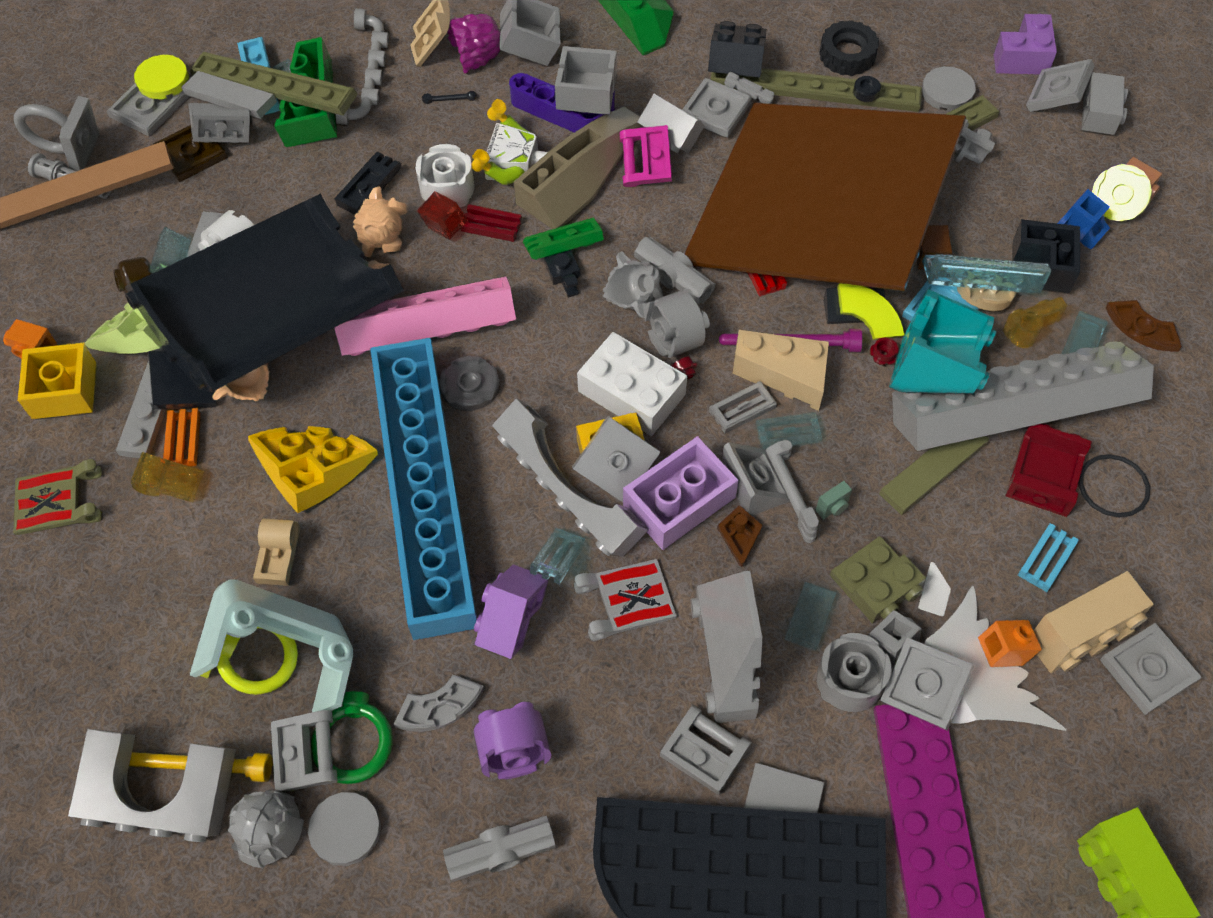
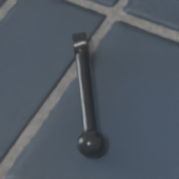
M469 91L466 94L432 96L427 93L422 96V101L424 104H430L432 101L459 99L474 101L477 94L474 91Z

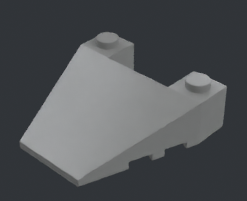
M743 571L698 585L696 597L690 599L692 617L699 618L700 628H704L712 677L710 692L705 693L707 712L714 713L715 723L756 719L759 709L756 689H760V678L754 677L756 668L761 667L762 633L751 572Z

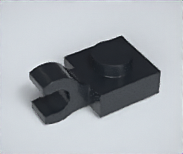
M568 250L544 257V264L553 285L562 283L568 298L579 295L576 285H578L576 278L580 277V269L572 251Z

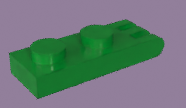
M593 217L524 238L523 244L531 258L537 260L581 246H591L595 242L604 240L601 227Z

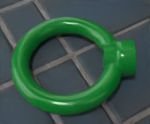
M357 691L345 692L342 706L331 710L333 722L330 723V728L344 717H365L375 725L379 735L377 751L366 765L354 770H344L333 765V770L337 771V783L356 784L370 779L383 768L391 753L393 735L386 716L378 708L369 704V694ZM315 727L311 739V754L318 768Z

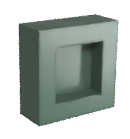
M845 481L839 483L819 497L815 511L823 520L831 514L834 516L840 515L849 506L848 501L852 489Z

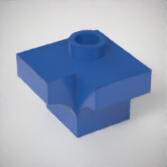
M1087 189L1057 224L1080 226V242L1087 248L1092 249L1110 229L1104 219V214L1110 206Z

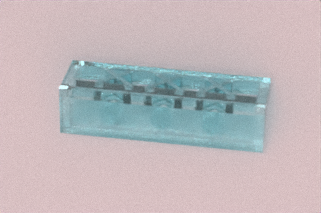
M942 254L925 255L922 260L928 282L932 285L1040 294L1051 273L1049 264Z

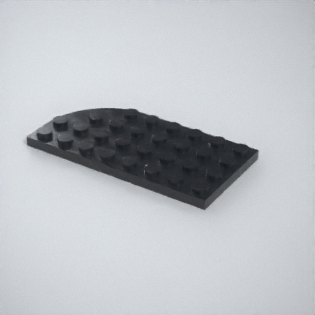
M597 797L593 844L594 868L602 894L617 918H887L885 818Z

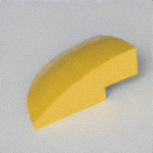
M308 426L306 432L289 433L286 427H281L248 436V441L265 471L297 513L320 503L340 490L362 472L378 455V450L366 441L352 434L347 439L335 436L330 428Z

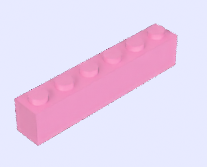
M501 277L387 300L334 328L341 355L357 356L371 350L370 348L431 337L444 338L455 332H473L489 325L502 326L509 323V321L516 320L509 282L507 277Z

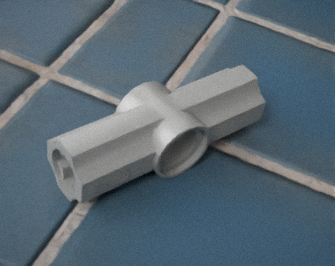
M645 237L639 242L638 247L634 251V257L641 262L649 261L651 265L656 267L661 276V284L668 289H673L674 287L680 291L690 289L697 304H703L714 291L715 283L694 269L692 262L684 253L679 251L672 253L652 237Z
M543 816L513 827L502 825L488 829L481 833L477 839L444 849L443 854L451 882H455L488 870L489 872L506 870L520 863L521 859L556 848L547 816Z

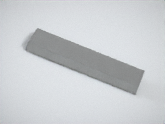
M197 71L181 87L185 95L228 109L249 110L250 116L259 119L277 102L274 94Z

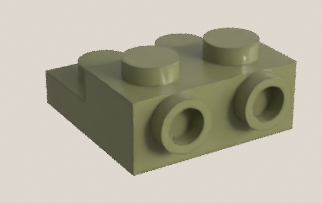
M881 536L830 572L832 579L872 624L881 617L885 619L893 610L898 611L900 608L898 605L907 599L910 603L918 598L924 591L922 586L926 580V577L905 554L899 557Z

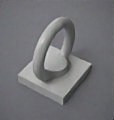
M78 96L68 117L53 108L39 104L21 106L14 114L15 127L28 142L48 152L65 154L70 169L75 171L85 169L100 135L89 98ZM33 115L42 116L62 126L59 136L61 143L46 140L35 134L26 124V117Z

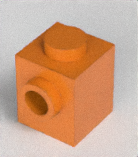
M1029 620L995 621L978 637L990 667L1023 666L1042 650Z

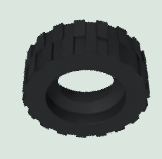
M849 20L833 23L829 28L825 29V33L822 35L819 51L820 60L826 68H829L834 73H839V75L854 76L856 74H863V72L870 70L871 66L875 63L879 38H877L876 32L871 30V27L861 22ZM848 42L860 46L862 51L848 54L841 52L836 46L839 43Z

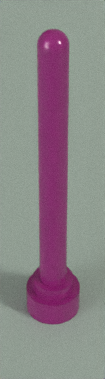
M849 329L848 331H843L842 334H774L829 342L828 346H842V349H848V352H861L862 329ZM721 334L719 336L720 344L737 345L738 334Z

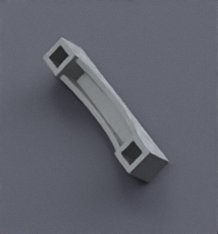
M516 398L492 425L499 433L497 436L498 440L509 449L513 448L519 454L516 457L519 463L528 470L532 468L538 475L535 478L536 481L548 491L551 489L557 495L555 499L557 504L565 511H571L577 517L575 523L587 534L591 532L597 539L595 544L604 554L620 557L626 555L649 529L629 508L618 504L613 508H607L595 503L578 491L564 476L551 454L545 435V428L548 423L530 404Z

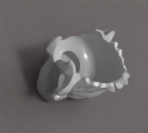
M621 251L616 256L618 266L614 267V270L609 273L608 283L603 288V297L606 298V301L617 304L624 309H635L638 316L644 318L646 304L663 297L662 289L659 285L661 279L659 270L651 265L649 261H631Z

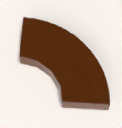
M1137 300L1107 303L1106 310L1108 315L1126 336L1149 348L1179 352L1182 345L1174 322L1161 321L1152 317L1141 308Z

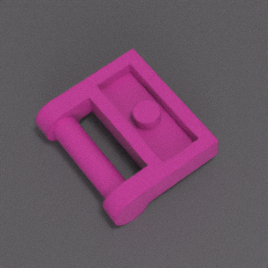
M668 125L620 131L619 136L620 142L623 143L625 175L622 177L624 187L672 181ZM636 140H641L642 173H636L634 142Z

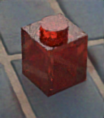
M436 191L417 210V213L430 230L448 240H451L468 221L457 202Z

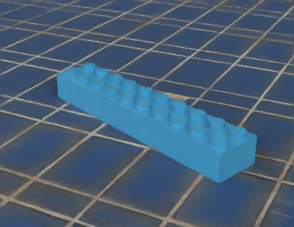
M431 338L370 348L408 628L413 640L474 629L477 614Z

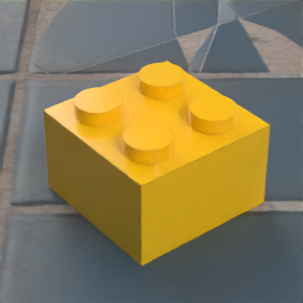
M85 343L23 349L18 402L31 419L93 412L96 361Z

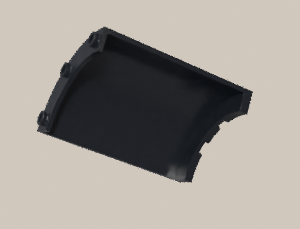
M320 193L125 286L128 291L125 293V297L133 310L138 308L155 336L163 345L161 348L170 363L176 362L188 377L193 380L198 389L203 388L213 392L404 290L391 264H383L375 260L370 262L364 260V252L351 239L345 241L338 233L340 225Z

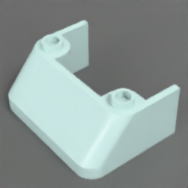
M235 579L228 580L216 588L190 676L198 677L218 665L226 634L243 638L252 634L257 627L319 648V658L323 668L312 712L331 711L342 706L353 659V648L340 620L335 615Z

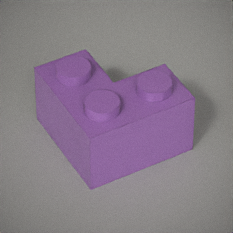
M1025 14L1019 32L1000 33L994 52L996 73L1040 74L1041 70L1051 68L1057 53L1051 15Z
M513 564L504 573H500L492 584L488 583L482 595V602L485 603L483 613H480L474 626V631L477 632L475 645L512 659L523 646L530 618L542 605L549 577Z

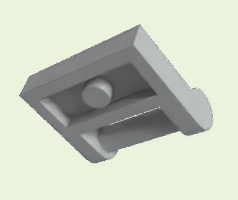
M692 705L661 750L660 757L719 795L749 750L752 742L744 737L739 739L702 715L701 709ZM693 726L697 727L733 752L730 756H727L690 732V729Z
M316 711L271 722L275 791L289 792L337 782V771L333 770L330 723L333 722L332 711ZM316 726L319 772L312 773L309 727Z

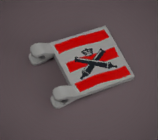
M657 559L599 573H582L575 576L574 588L577 594H584L599 588L609 619L595 620L589 624L588 634L591 641L601 640L616 633L661 623L677 617Z

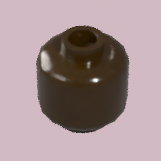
M145 257L120 261L117 269L113 270L118 291L127 293L128 291L125 286L158 271L156 265H150Z

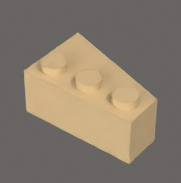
M739 330L733 374L753 383L761 381L765 388L769 386L783 392L784 396L792 400L797 398L819 411L824 392L829 342Z

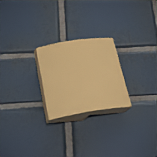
M432 0L413 26L416 38L410 46L416 66H422L448 31L450 24L448 0Z

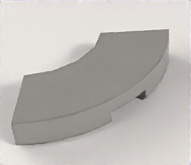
M452 675L446 685L434 693L425 695L407 694L394 722V726L398 729L414 732L431 731L448 726L462 718L473 708L481 697L484 686Z

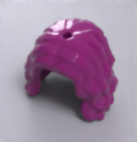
M467 14L462 18L455 17L450 20L447 31L449 36L447 39L452 46L458 47L463 73L467 74L471 69L475 70L480 66H485L489 60L499 54L500 31L493 17L487 14Z

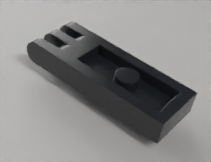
M376 152L334 198L336 206L354 215L358 213L363 205V201L369 199L373 188L380 186L382 191L399 172L401 162L393 161L392 158L384 157V154Z

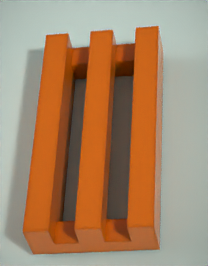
M192 408V412L180 409L179 413H175L174 410H167L163 454L165 468L197 466L201 417L198 408ZM191 419L188 459H184L187 420ZM179 420L176 458L173 460L176 421Z

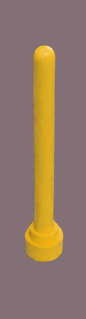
M132 752L129 766L185 770L188 756ZM255 753L253 756H248L247 759H234L232 773L245 774V777H249L251 781L268 782L273 766L272 755Z

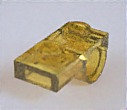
M1058 297L1050 301L1048 299L1042 300L1035 306L1027 309L1019 308L1009 314L1002 331L1015 346L1019 348L1032 347L1043 327L1060 321L1067 304L1062 297Z
M142 452L132 476L131 484L134 490L143 495L157 497L162 493L194 502L204 471Z

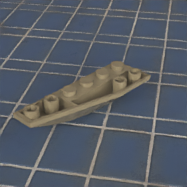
M621 107L610 112V114H605L571 134L514 181L516 204L551 229L567 224L596 197L623 156V143L620 142L619 136L620 131L641 128L643 125L637 122L640 116L626 107Z

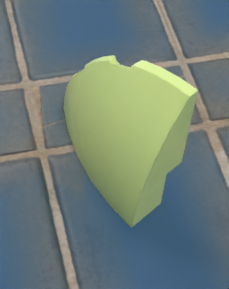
M129 303L124 306L126 310L121 311L111 320H107L85 342L88 348L119 354L143 353L159 349L162 346L138 308L133 310Z

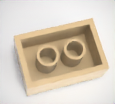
M1126 571L1045 615L1034 629L1042 649L1037 655L1050 673L1060 668L1067 672L1082 662L1080 658L1089 653L1091 657H1094L1109 647L1107 643L1116 638L1118 642H1122L1136 632L1134 628L1148 619L1145 614L1154 604L1131 574Z

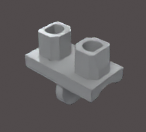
M966 119L953 160L959 163L965 157L981 164L995 145L991 141L992 133L985 129H978L977 132L968 129L969 123Z

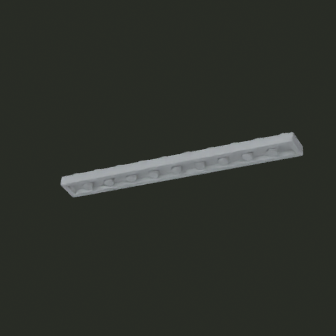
M202 212L186 257L200 251L198 244L201 242V233L224 213ZM160 347L152 351H162V348ZM149 361L116 448L119 456L149 459L166 409H152Z

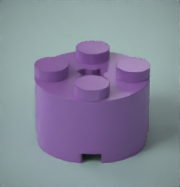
M521 702L510 709L501 711L486 710L478 715L479 723L474 728V737L481 770L485 776L490 777L489 772L497 773L498 779H512L535 772L537 770L536 764L543 759L545 764L549 762L551 752L542 715L534 709L532 703Z

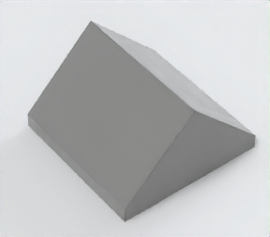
M730 442L724 445L722 463L738 479L736 497L745 511L753 516L790 501L765 449Z

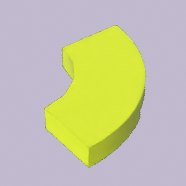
M842 283L837 285L840 313L852 315L862 320L870 329L873 340L904 336L903 326L898 314L883 296L864 286Z

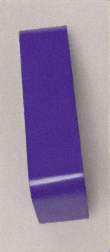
M518 73L509 80L511 103L514 107L574 133L605 115L557 110L555 86L528 74ZM615 91L610 112L615 110Z

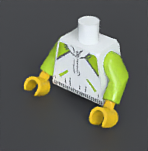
M496 99L487 111V115L490 120H500L501 122L500 124L496 123L487 152L477 149L472 155L474 160L471 166L476 172L484 169L487 180H496L502 185L514 183L516 179L548 152L538 151L537 136L527 131L509 114L506 116L504 114L506 111L505 103L500 99Z

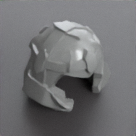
M275 790L253 792L249 795L245 794L233 806L229 815L228 832L235 841L231 848L238 851L239 859L242 862L263 869L266 865L274 863L282 857L288 858L300 839L304 820L300 818L299 809L294 802V796Z

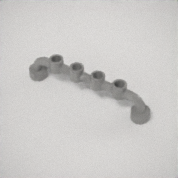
M355 8L354 29L366 30V25L374 28L371 37V50L369 49L368 67L365 70V84L361 93V105L356 109H350L349 107L344 116L336 114V123L341 125H348L349 120H358L365 117L369 113L371 106L378 105L379 89L374 88L375 85H382L383 73L382 70H378V66L385 67L386 52L381 51V48H388L389 33L384 32V25L380 19L367 15L366 9Z

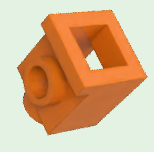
M18 319L5 332L3 338L4 344L11 347V352L21 359L23 349L57 346V342L47 328Z

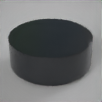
M871 76L859 77L854 83L853 94L860 101L872 102L879 97L881 84L876 78Z

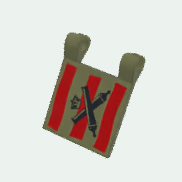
M87 459L73 467L16 478L13 533L21 535L76 523L100 522L102 512L100 509L96 510L94 503H85L78 507L79 479H98L102 475V468L100 466L96 467L95 460Z

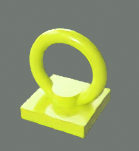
M272 632L278 637L284 648L282 666L275 675L266 680L251 681L239 676L232 668L230 658L240 638L226 634L217 669L224 681L240 692L253 695L272 692L285 684L295 670L298 658L295 640ZM212 669L200 676L208 678Z

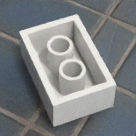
M614 332L609 335L577 372L578 392L617 416L636 412L641 430L650 436L656 432L686 395L687 375Z

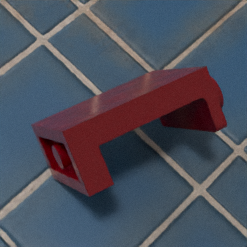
M1042 423L1028 426L1022 437L1005 496L1067 517L1078 498L1079 493L1076 492L1085 456L1091 448L1092 441L1084 439L1077 434H1069L1053 429L1049 425Z

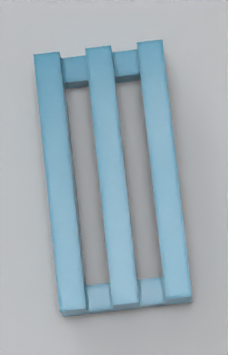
M1051 523L1018 573V576L1045 592L1049 590L1079 541L1074 536L1072 539L1067 537V532L1063 530L1058 532L1054 529L1056 526ZM1049 536H1051L1055 541L1034 575H1032L1028 570ZM1063 543L1067 546L1047 580L1045 582L1039 578L1060 544Z

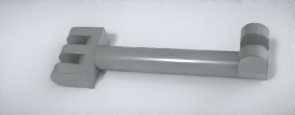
M783 440L768 447L766 453L798 517L797 526L804 541L812 543L816 539L819 520L813 508H807L784 462L791 457L792 443L788 440Z

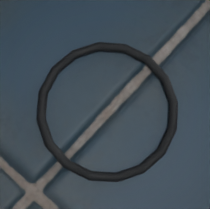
M1112 454L1099 455L1087 461L1082 467L1078 482L1082 497L1092 508L1104 515L1118 518L1133 516L1143 510L1150 499V484L1146 474L1137 464L1125 457ZM1114 459L1123 461L1133 467L1142 477L1146 487L1145 498L1140 506L1129 512L1116 513L1096 505L1086 494L1083 485L1084 473L1089 465L1098 460Z

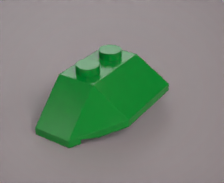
M598 0L643 56L665 47L674 15V10L665 0Z

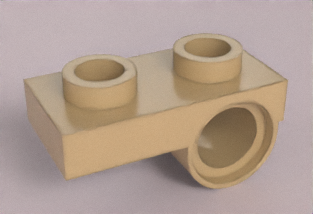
M264 518L261 520L258 529L260 550L253 576L256 584L288 586L300 533L298 522Z

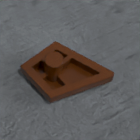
M739 505L718 524L717 529L737 563L742 567L763 525Z

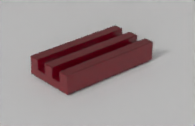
M468 204L467 213L463 216L464 221H461L460 229L461 232L514 242L522 222L521 214ZM470 222L485 224L486 226H484V225H479V224H474V223H470ZM497 227L505 228V229H510L511 231H509V230H504V229H499V228H497Z

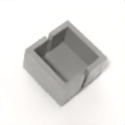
M507 0L500 12V50L548 66L560 46V28H558L560 25L559 8L539 0Z
M563 46L559 63L560 68H558L555 82L556 109L610 114L617 77V51Z

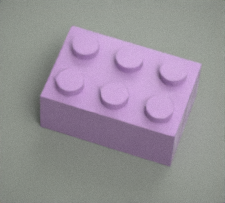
M697 436L623 488V506L629 508L649 529L647 531L649 536L664 550L735 499L738 479Z

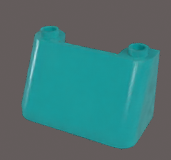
M927 289L902 338L889 388L899 392L974 393L976 389L982 390L987 383L990 373L986 372L987 365L979 362L983 346L989 347L995 337L996 330L992 329L994 317Z

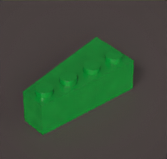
M322 37L296 42L290 65L291 73L333 83L332 59ZM281 100L279 107L281 111L280 118L276 119L274 127L285 147L337 137L335 113Z

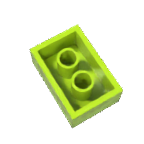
M1138 807L1097 824L1077 840L1080 845L1078 848L1079 854L1083 862L1088 867H1092L1099 880V891L1107 902L1112 903L1118 914L1117 918H1196L1201 916Z

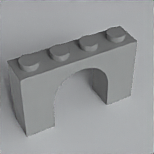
M87 729L68 816L82 818L80 825L103 827L104 822L116 823L115 830L137 832L138 827L150 828L149 835L171 837L172 832L185 833L184 840L192 842H206L207 837L219 835L236 749L190 744L180 790L170 803L153 811L138 804L132 797L128 787L127 774L135 735Z

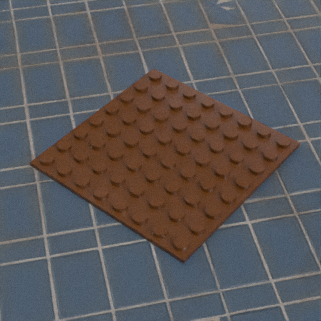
M754 103L684 254L690 259L693 266L905 291L962 133L966 116Z

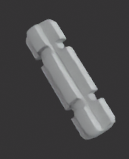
M729 72L724 81L725 86L732 89L736 88L737 91L750 95L755 100L759 99L761 103L771 104L775 95L774 92L766 88L765 90L761 89L762 86L745 78L740 79L739 75L733 72Z

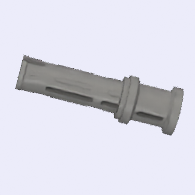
M40 153L34 154L28 163V172L32 177H43L49 181L76 172L68 168L64 162L49 160ZM111 191L97 196L106 199Z

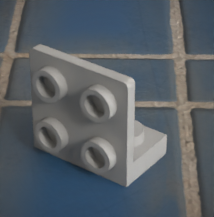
M210 103L188 104L193 142L249 143V110L228 109Z

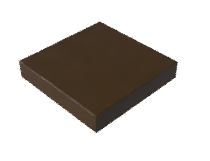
M191 125L153 143V145L163 141L166 143L174 169L171 171L179 182L228 158L218 142H193Z

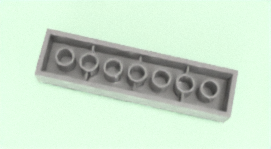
M1108 342L1105 346L1080 348L1077 352L1064 355L1053 354L1046 359L1036 361L1025 360L1018 365L1009 367L997 366L993 367L990 371H986L990 373L987 383L982 390L976 389L974 393L892 392L893 423L917 451L1152 399L1154 365L1123 343Z

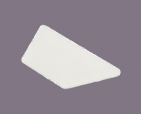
M931 562L918 608L944 616L951 588L935 563Z

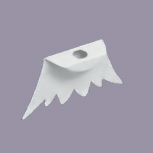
M972 586L955 613L939 630L927 638L924 643L927 646L974 665L951 723L962 724L975 720H1005L1032 723L1066 731L1055 719L1030 704V702L1038 700V696L1017 687L1028 676L1026 670L1019 666L990 667L978 639L988 629L989 620L985 618L977 621V601L975 589Z

